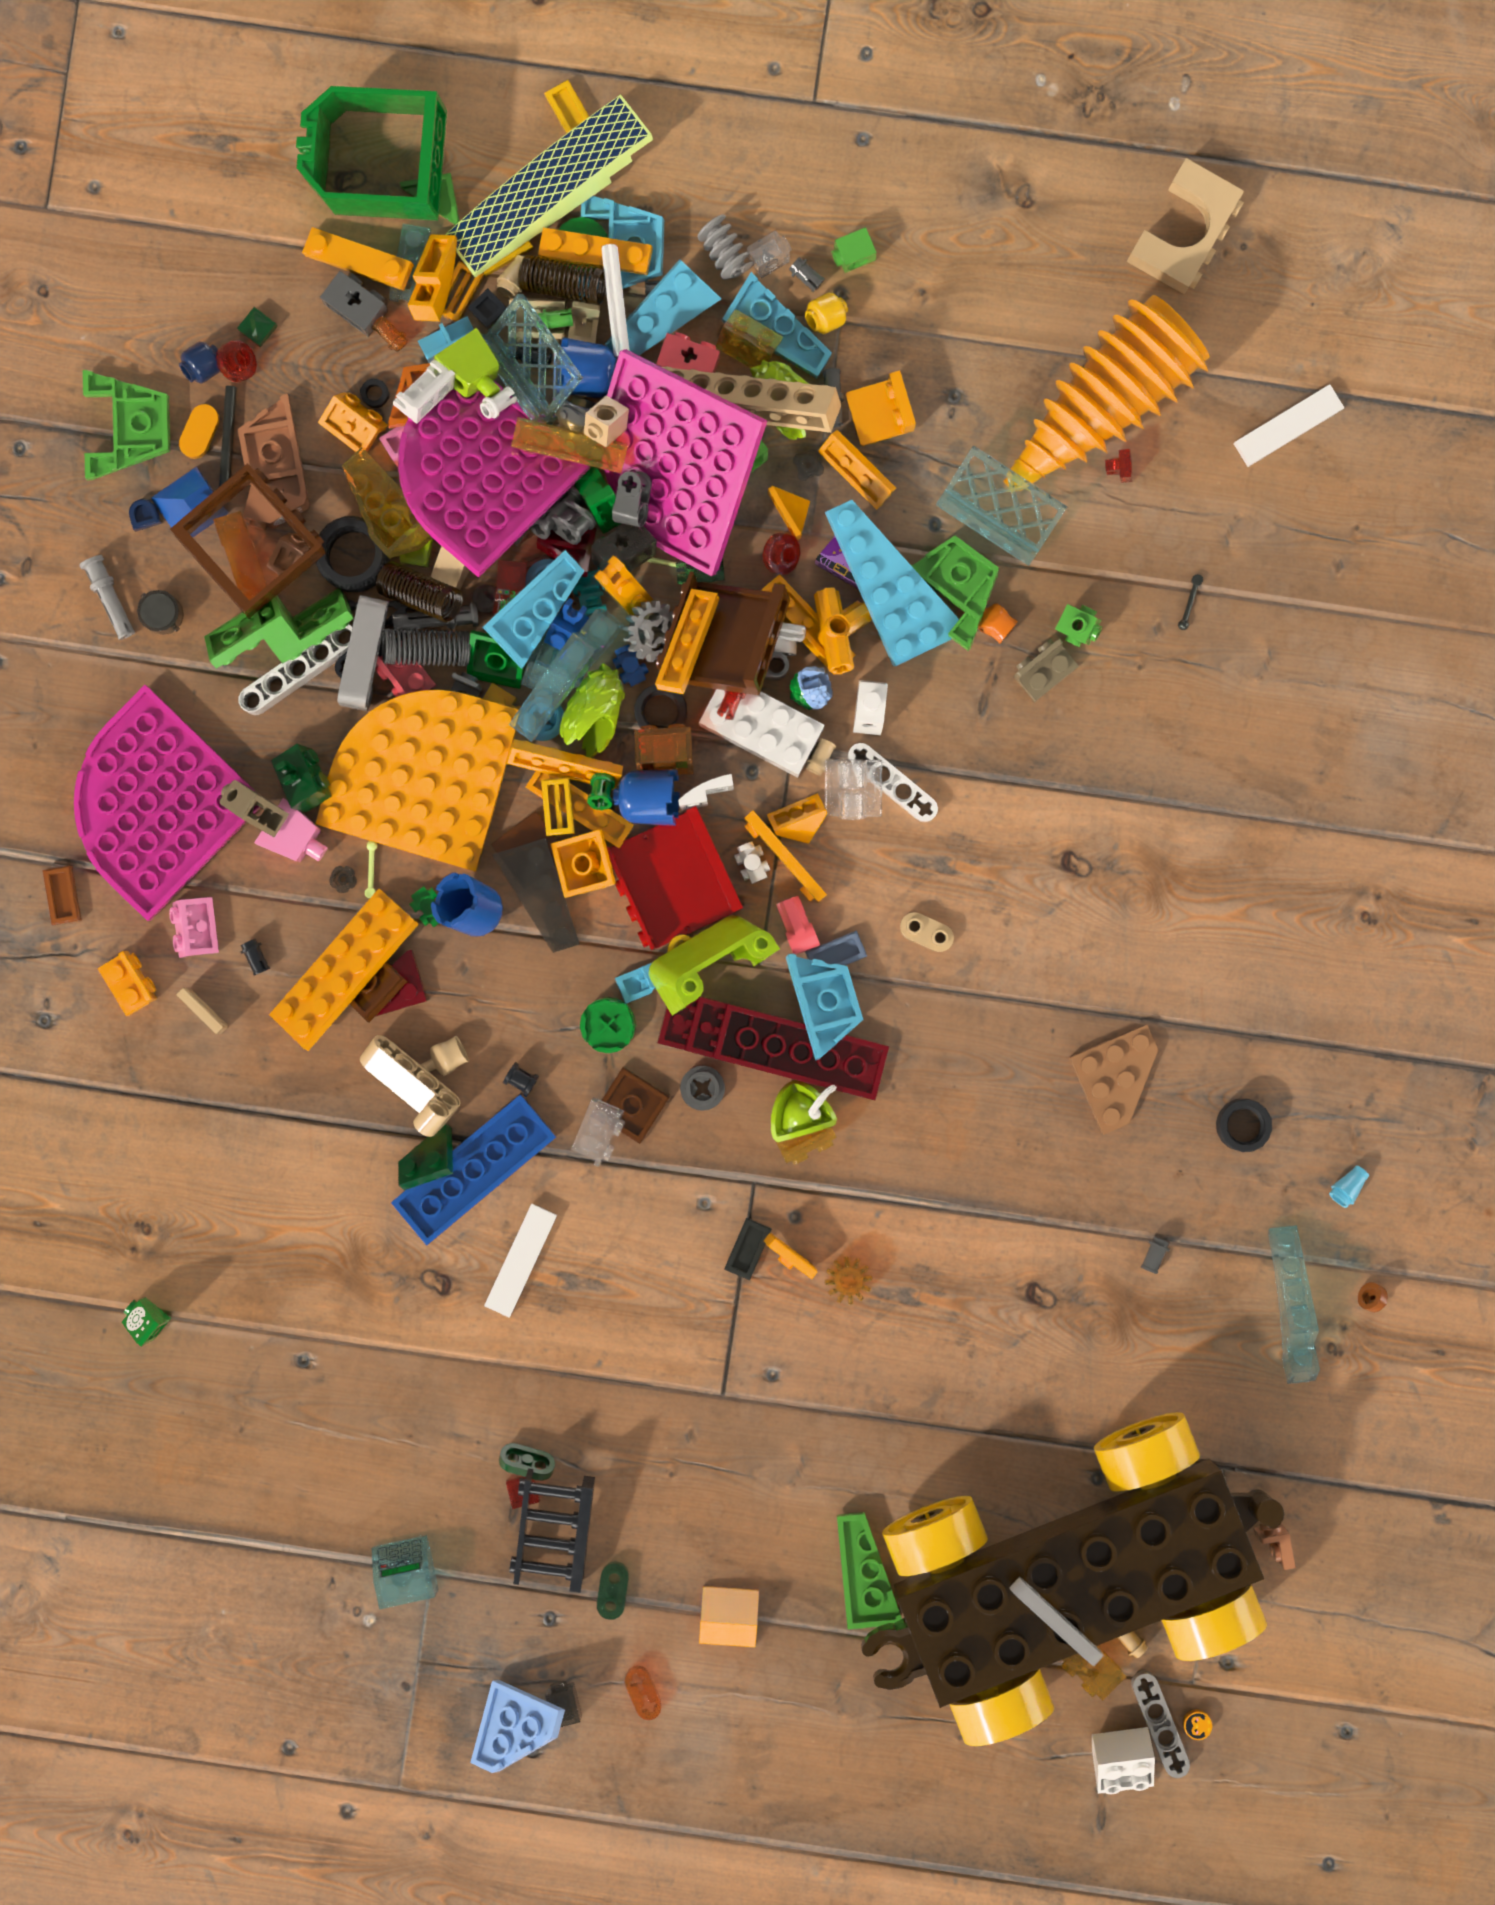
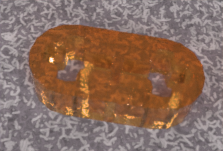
M643 1666L631 1667L625 1677L626 1689L638 1715L644 1720H653L661 1712V1698L648 1670ZM637 1673L639 1677H645L642 1680L644 1690L640 1691L637 1683H631L633 1674ZM646 1695L650 1703H656L653 1712H649L648 1709H642L645 1703L643 1696Z

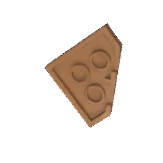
M1143 1025L1069 1057L1103 1135L1128 1125L1131 1121L1158 1053V1048L1148 1025Z

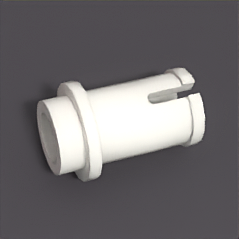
M505 387L491 398L485 397L480 404L483 415L488 419L491 417L497 418L499 412L517 402L516 396L510 398L511 395L515 394L510 387Z

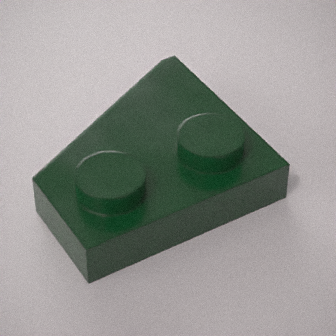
M446 1123L434 1136L427 1137L398 1161V1185L403 1190L453 1174L452 1128Z

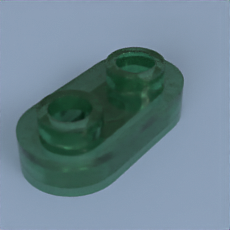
M610 1562L604 1566L601 1572L597 1611L600 1616L608 1620L620 1617L625 1608L629 1571L621 1562ZM616 1573L619 1575L620 1580L612 1582L609 1576ZM612 1601L615 1603L616 1608L608 1610L605 1604Z

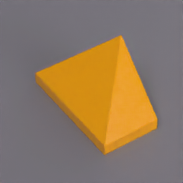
M771 486L768 488V495L795 541H798L802 536L810 501Z
M817 793L766 815L775 835L809 844L826 817L827 811Z

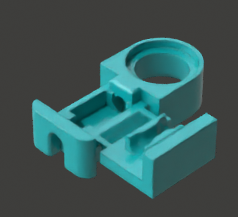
M608 562L597 564L598 570L589 571L587 578L581 576L573 588L574 595L579 597L580 606L588 608L585 613L586 616L607 612L606 604L602 605L601 596L604 595L603 591L606 590L594 575L599 570L603 571L608 566Z

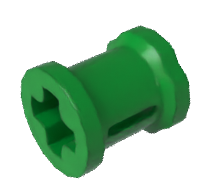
M606 773L593 774L590 780L592 792L588 796L587 803L596 810L609 809L612 806L613 800L610 795L611 790L615 787V779Z

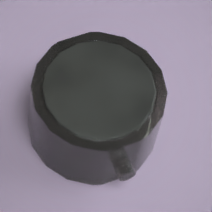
M154 590L141 595L142 598L138 603L137 614L144 627L160 635L171 634L174 631L178 632L180 630L179 626L182 623L184 613L178 599L162 590Z

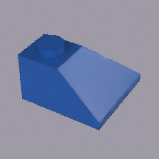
M196 466L151 497V499L168 524L173 527L212 494L214 490ZM225 506L219 509L190 535L195 537L227 515L229 512Z

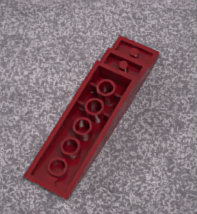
M699 997L674 1015L670 1013L666 1006L657 1040L658 1044L825 1088L835 1085L837 1087L836 1091L871 1100H876L890 1047L846 1035L825 1055L815 1060L805 1024L704 997Z

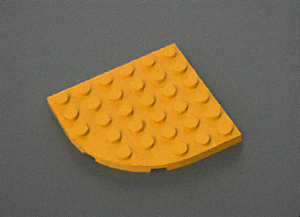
M448 690L412 692L382 703L359 720L341 743L328 775L330 784L328 788L332 797L320 804L315 824L476 872L522 710L473 695Z

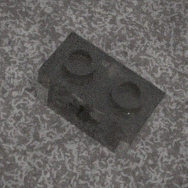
M621 523L614 532L606 537L598 538L591 546L592 562L599 570L603 571L609 564L607 561L614 555L631 572L656 555L657 540L644 526L636 527Z

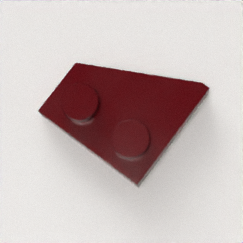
M594 527L592 530H587L581 536V541L577 545L569 543L551 530V534L547 539L537 537V549L553 559H556L566 550L584 570L582 577L587 578L597 528Z
M413 950L406 951L392 964L408 982L375 1017L427 1002Z

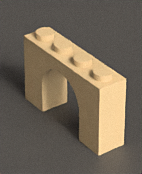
M1187 158L1180 167L1168 191L1191 203L1202 213L1206 224L1204 238L1193 246L1176 247L1144 230L1127 260L1131 265L1182 294H1185L1189 287L1193 289L1196 287L1203 275L1198 270L1202 263L1209 264L1216 252L1212 248L1216 239L1223 240L1230 228L1226 224L1230 215L1236 217L1244 203L1239 200L1244 192L1242 189Z

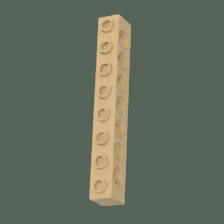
M668 366L662 367L767 420L766 425L831 433L841 407L836 387L828 385H812L802 382L753 378L745 375L736 376L720 372L710 373L694 369L685 370Z

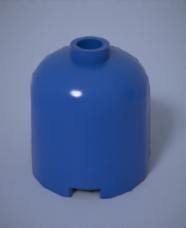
M562 337V350L558 361L555 393L593 398L606 396L616 367V357L613 351L604 345Z
M676 769L628 772L620 781L619 788L614 789V805H619L621 815L630 823L676 826L674 818L679 817L680 806L678 800L680 799V792H674V781H679L678 771Z
M451 873L444 877L437 885L436 890L439 892L436 902L431 903L433 917L438 923L474 937L484 936L498 926L502 918L503 905L501 897L493 888L467 874Z

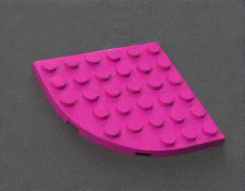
M627 349L621 350L607 396L627 407L629 413L627 430L609 446H603L604 455L601 457L607 482L616 496L618 480L623 473H647L652 481L648 517L645 525L638 527V532L666 553L710 576H714L718 573L767 420Z
M496 383L499 386L500 391H502L503 388L498 383ZM453 388L417 424L408 417L400 439L398 472L404 497L417 521L441 546L477 577H480L590 469L591 463L519 401L499 412L497 418L491 417L488 419L480 409V404L485 398L480 390L470 397H464Z
M144 684L105 724L88 747L81 770L77 774L74 790V814L79 837H81L84 848L87 851L86 854L96 870L147 921H151L246 823V821L220 804L223 787L237 780L253 791L255 790L161 698ZM256 805L253 809V814H255L261 807Z

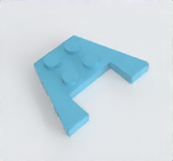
M592 196L581 204V217L593 220H609V238L649 244L653 247L648 275L620 271L622 289L663 275L665 220L662 216L631 206L627 207L615 203L613 200L602 199L596 196Z

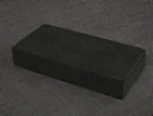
M746 1217L724 1270L750 1280L766 1244L764 1239L771 1232L772 1228Z

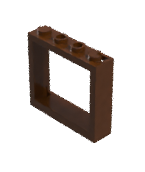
M247 463L171 527L170 530L246 617L250 619L326 553L322 546L324 541L314 529L309 532L303 525L306 522L303 516L296 509L290 511L285 505L287 499L277 488L272 491L266 484L269 480L265 474L258 468L253 470ZM251 483L306 543L310 550L249 601L190 534Z

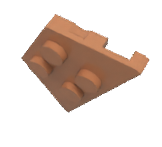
M283 394L274 405L268 409L265 408L257 414L254 420L248 421L238 428L244 466L248 463L253 470L258 468L269 480L266 484L272 490L277 488L280 492L306 498L309 501L290 396Z

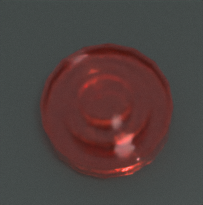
M231 340L218 349L217 365L227 379L240 383L255 374L257 368L256 356L246 343L241 340Z
M776 533L767 540L763 550V562L770 572L785 575L791 573L796 568L801 554L797 539L790 534Z

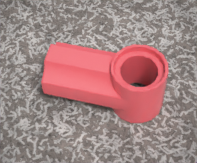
M799 896L776 904L787 931L785 935L793 954L798 955L820 946L812 923L808 922Z

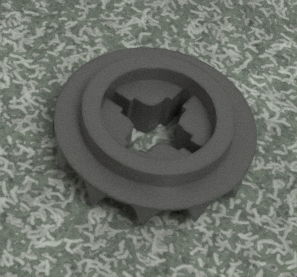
M697 1066L690 1069L682 1078L680 1092L688 1106L704 1111L714 1108L721 1102L725 1093V1084L722 1076L715 1069L708 1066ZM693 1079L701 1083L711 1079L708 1090L713 1096L710 1097L702 1093L695 1098L694 1095L698 1088Z

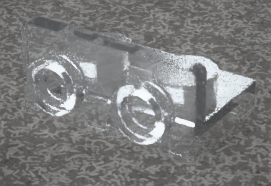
M593 1097L571 1150L594 1159V1165L597 1167L601 1165L603 1160L609 1161L615 1148L614 1145H611L614 1135L617 1137L620 1135L625 1121L621 1120L624 1110Z

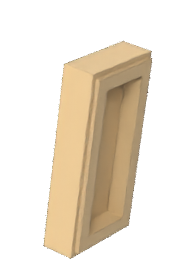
M182 988L176 994L215 1034H222L228 1028V1024L191 988Z

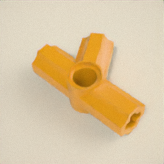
M825 588L814 594L820 625L817 638L824 646L829 672L843 674L854 668L848 636L870 623L872 618L865 603L857 600L843 610L839 591L835 590V588Z

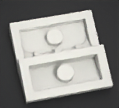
M732 774L711 779L690 790L678 800L680 810L690 809L695 806L697 808L708 806L706 795L734 790Z

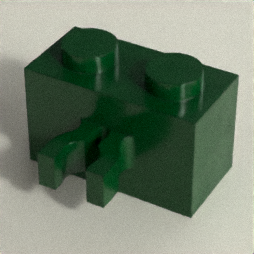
M295 744L273 758L271 763L290 807L306 813L332 797L328 788L330 785L329 780L319 767L317 753L312 748L300 744Z

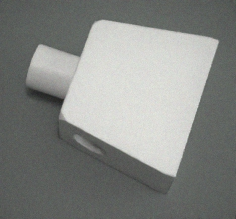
M859 680L853 733L881 736L884 724L887 683Z

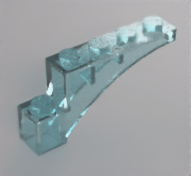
M603 608L596 609L582 630L572 633L509 725L530 741H534L567 695L604 651L610 647L625 625Z
M1297 1225L1269 1228L1268 1237L1280 1310L1282 1360L1287 1384L1315 1381L1320 1371L1315 1348V1340L1319 1333L1298 1228Z

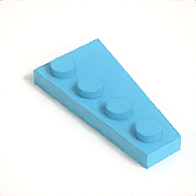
M679 259L626 319L629 350L637 355H641L664 339L667 333H673L722 298ZM611 336L605 344L613 351Z
M566 550L483 626L484 630L521 669L584 573V570Z

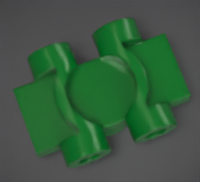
M423 886L411 895L413 901L409 905L415 913L419 910L422 911L423 915L419 918L425 926L431 923L433 927H436L440 923L433 917L431 903L436 902L434 899L437 897V893L432 887L427 890Z

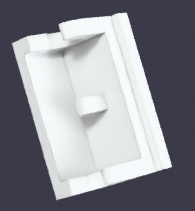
M433 359L427 370L404 393L399 392L396 395L397 398L393 401V405L417 424L454 388L455 372Z

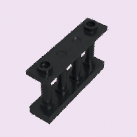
M528 1468L526 1478H520L518 1495L523 1496L517 1555L511 1557L509 1573L514 1574L513 1584L519 1585L522 1572L566 1577L565 1580L570 1581L569 1592L581 1593L595 1477L584 1476L582 1486L577 1485L576 1488L533 1483L534 1469ZM531 1494L574 1499L575 1503H580L579 1512L574 1511L573 1514L529 1509ZM528 1520L571 1525L572 1529H577L576 1538L571 1537L570 1540L527 1535ZM525 1546L569 1551V1555H574L573 1564L568 1563L565 1566L523 1560Z

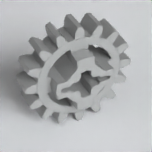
M652 601L651 604L650 602H641V608H632L634 616L626 615L625 618L630 624L629 626H623V630L628 631L629 635L623 638V640L631 642L628 650L629 652L637 651L636 658H645L646 662H654L655 659L657 660L658 654L662 653L665 645V633L667 629L671 628L673 622V611L668 612L670 605H661L660 601ZM654 613L653 615H650L647 620L644 619L646 615ZM658 643L662 644L658 649L652 650V648H656Z

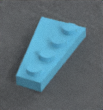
M752 272L722 318L723 323L816 379L832 355V352L807 327L805 328L796 319V316L789 309H786L776 299V296L758 281V278Z

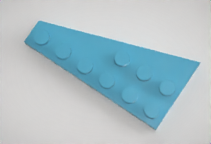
M849 500L826 511V517L892 665L902 664L951 640L948 633L958 622V617L853 500Z

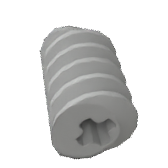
M721 214L710 220L700 230L697 237L699 241L704 242V250L710 251L709 258L712 261H716L715 268L722 270L721 278L727 280L742 275L753 266L754 262H744L749 253L739 254L738 251L743 247L742 242L732 243L737 238V234H727L732 225H722L721 223L726 216Z

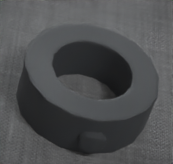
M369 379L360 388L363 402L371 408L382 407L390 398L387 386L379 379ZM377 386L382 389V396L378 400H370L367 397V392L371 387Z

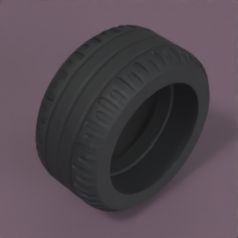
M344 516L327 524L319 534L324 541L322 546L326 554L316 561V565L322 576L332 586L346 592H362L376 585L379 571L385 564L390 562V548L385 536L375 524L362 517ZM347 533H363L373 541L375 546V558L372 565L364 573L357 576L347 577L340 575L333 569L330 563V552L333 544L338 538Z

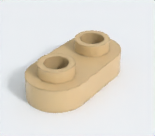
M916 912L907 914L901 920L900 931L910 941L935 952L946 951L953 944L954 935L952 930L938 921ZM912 921H916L920 925L919 930L916 932L911 931L909 928V924ZM937 933L944 934L945 941L943 943L935 941Z

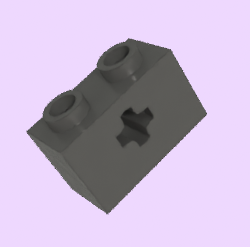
M339 271L320 298L325 306L369 337L388 312L385 303H383L385 298L373 289L370 292L362 287L363 282L352 273L345 275ZM360 299L361 303L359 305L356 303L352 304L351 300L358 301Z

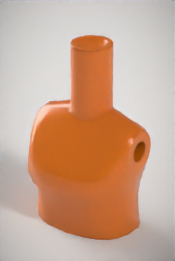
M995 603L985 609L978 630L993 637L1001 644L1018 621L1011 617L1004 607Z

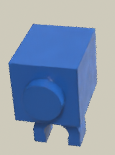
M568 598L550 624L544 640L545 643L569 655L582 637L589 617L585 615L588 608L582 606L579 611L573 609L572 603L574 600Z

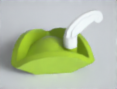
M793 1080L784 1085L778 1093L772 1109L771 1133L773 1139L776 1142H782L836 1125L837 1117L826 1101V1098L837 1087L831 1085L820 1094L815 1088L802 1081Z

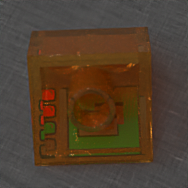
M672 724L668 728L657 729V726L646 725L640 727V730H634L637 770L676 769L678 775H694L691 727H685L684 724Z

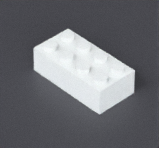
M716 689L699 721L700 727L797 778L825 726L763 692H760V695H752Z

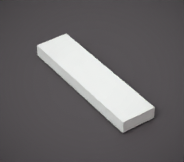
M1329 384L1235 441L1234 445L1247 467L1342 411L1344 406Z
M533 1203L531 1204L487 1298L485 1307L510 1318L557 1217L556 1214Z

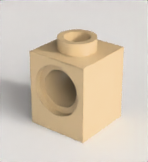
M605 396L586 412L584 434L605 447L609 446L627 430L629 409L612 398Z

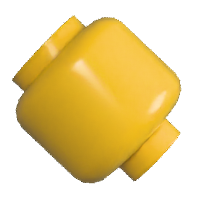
M828 292L808 303L805 319L813 331L827 334L845 324L848 307L843 298Z

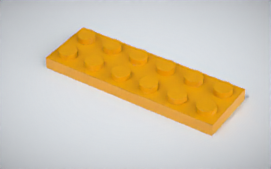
M379 888L272 1010L269 1016L303 1049L309 1051L419 923Z

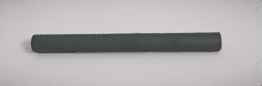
M225 386L219 487L231 478L237 391L235 386Z

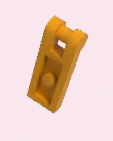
M613 555L607 561L609 563L603 571L599 570L594 577L628 615L634 616L633 607L641 608V602L651 603L653 598L625 568V565Z

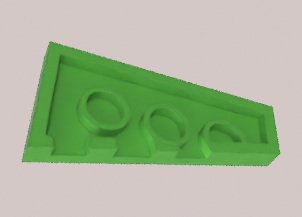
M865 1512L838 1514L837 1525L848 1630L878 1627L901 1620L902 1617Z

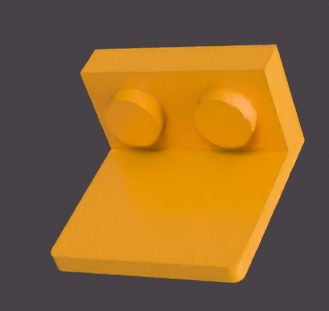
M900 370L889 373L888 380L846 393L847 403L861 446L914 431L916 422Z

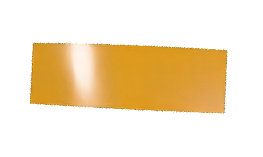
M430 234L413 274L416 286L407 304L414 320L437 322L441 320L454 272L457 247L456 235Z

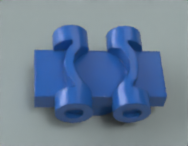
M630 644L615 650L614 652L617 657L612 660L616 669L623 668L624 672L619 674L623 684L629 682L632 687L645 681L644 675L649 673L645 663L639 665L638 658H636L637 651L629 652Z

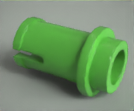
M571 308L549 312L543 309L542 313H538L540 330L546 329V332H549V329L573 326Z

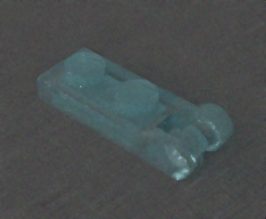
M409 224L402 225L397 257L411 261L414 264L407 282L412 285L410 290L405 289L404 291L390 287V301L399 302L401 299L409 302L416 286L413 274L431 234L430 228Z

